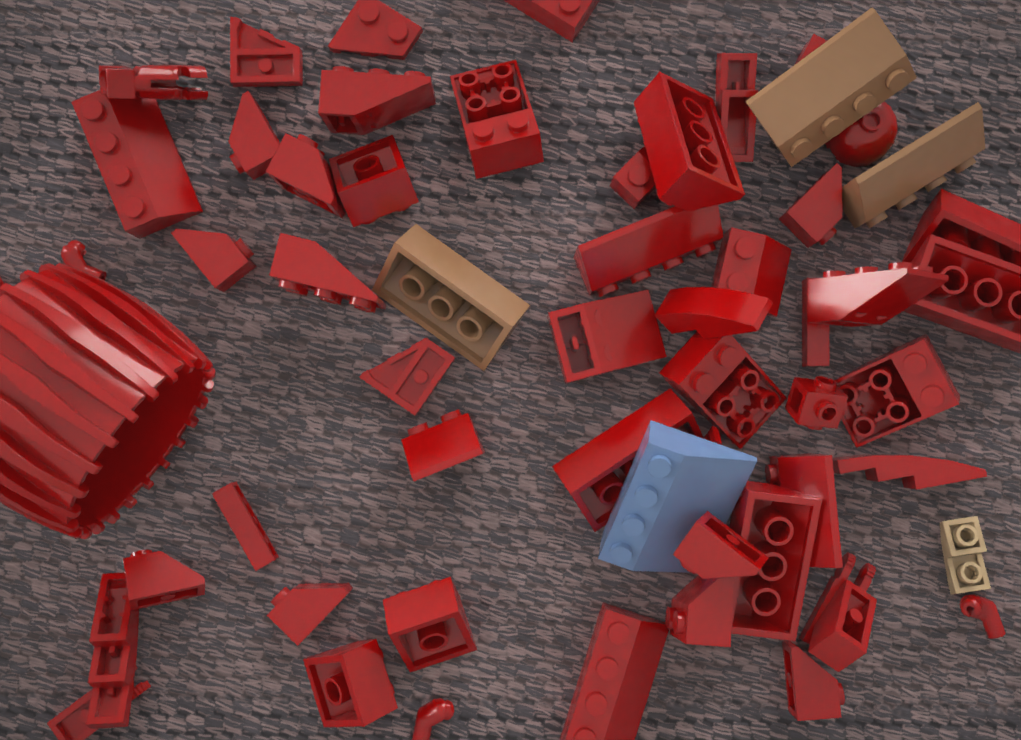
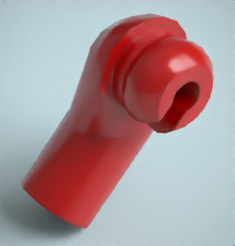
M72 240L62 247L61 258L64 264L105 281L107 276L105 271L86 264L83 258L86 254V247L82 242Z
M968 594L961 598L959 603L961 612L966 617L970 618L971 616L981 620L988 638H1000L1006 634L997 607L993 601L976 594Z
M436 698L421 706L417 711L412 740H430L432 726L443 720H450L453 717V703L450 700Z

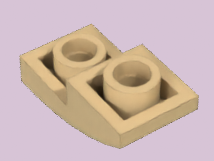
M978 516L940 522L941 544L950 594L991 589L982 553L986 552L987 549Z

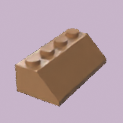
M872 7L745 102L788 164L793 167L892 95L902 90L917 77L906 53Z
M979 102L842 187V210L853 227L857 228L866 223L868 228L873 227L888 217L885 210L893 205L900 210L918 199L914 192L923 187L929 192L947 181L944 174L954 169L958 174L975 164L976 160L973 156L986 149L983 111Z
M417 224L413 225L394 243L371 290L483 371L486 370L530 307L524 300Z

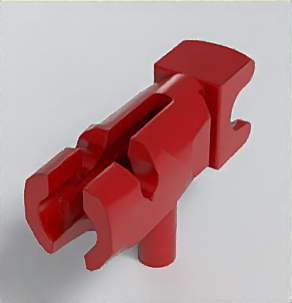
M164 64L135 66L133 69L126 66L99 65L101 95H107V98L135 99L137 95L141 98L160 100H206L208 91L196 87H180L176 84V80H179V76L189 78H208L205 67L195 65Z

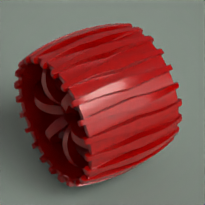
M49 263L41 265L38 273L31 270L22 272L19 277L21 282L15 286L8 283L0 286V503L56 532L75 539H89L92 533L100 534L105 530V521L111 524L117 522L120 519L118 511L123 506L131 509L137 504V500L133 496L142 487L147 490L152 488L154 482L150 478L160 466L165 469L170 466L171 463L166 460L167 456L175 445L183 448L186 441L181 436L188 426L195 428L198 424L199 419L194 415L197 408L204 409L208 404L209 400L204 393H209L213 390L214 382L212 379L215 377L216 371L213 368V363L182 331L141 300L87 272L62 263H58L56 266Z

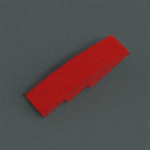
M862 454L832 458L833 470L836 474L865 470L866 479L869 481L880 482L902 478L904 488L916 490L987 477L986 469L951 460L913 455Z
M125 572L104 573L101 577L89 642L94 646L87 683L93 689L86 725L91 729L128 727L137 657L139 609L131 611Z

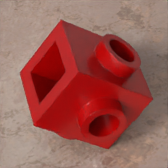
M816 376L815 379L794 377L785 409L799 425H804L813 430H822L823 427L838 429L841 417L847 410L848 396L839 388L837 382L825 376Z

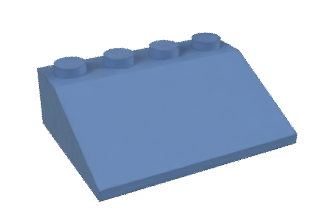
M651 420L602 533L598 559L631 571L690 573L683 568L680 560L672 554L695 522L707 511L724 524L727 523L757 463V457Z

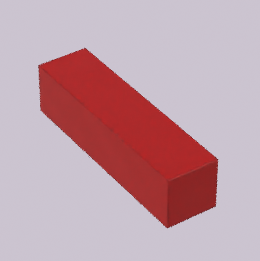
M806 278L802 280V367L830 366L829 325L808 323V279L816 278Z
M237 481L231 482L212 493L255 571L279 558Z

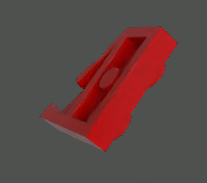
M358 0L328 47L334 53L344 51L360 53L361 56L376 57L382 55L389 59L405 60L423 33L421 26L379 0Z
M230 17V83L233 87L303 86V52L300 47L286 40L281 41L275 38L273 34L262 29L257 30L243 23L237 17Z
M424 338L405 351L388 358L387 361L366 370L359 378L414 416H417L456 358L428 338Z

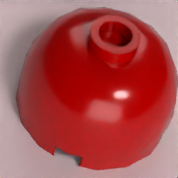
M884 101L843 130L839 135L826 142L825 145L827 149L830 148L840 163L852 167L868 166L881 159L893 146L898 133L897 117L891 106Z

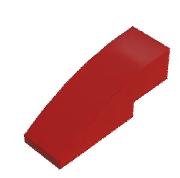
M717 53L716 109L734 162H753L756 117L745 101L758 93V90H755L757 53Z
M684 287L670 289L655 313V317L671 334L696 330L704 339L758 331L773 302L769 298L737 290L714 287Z

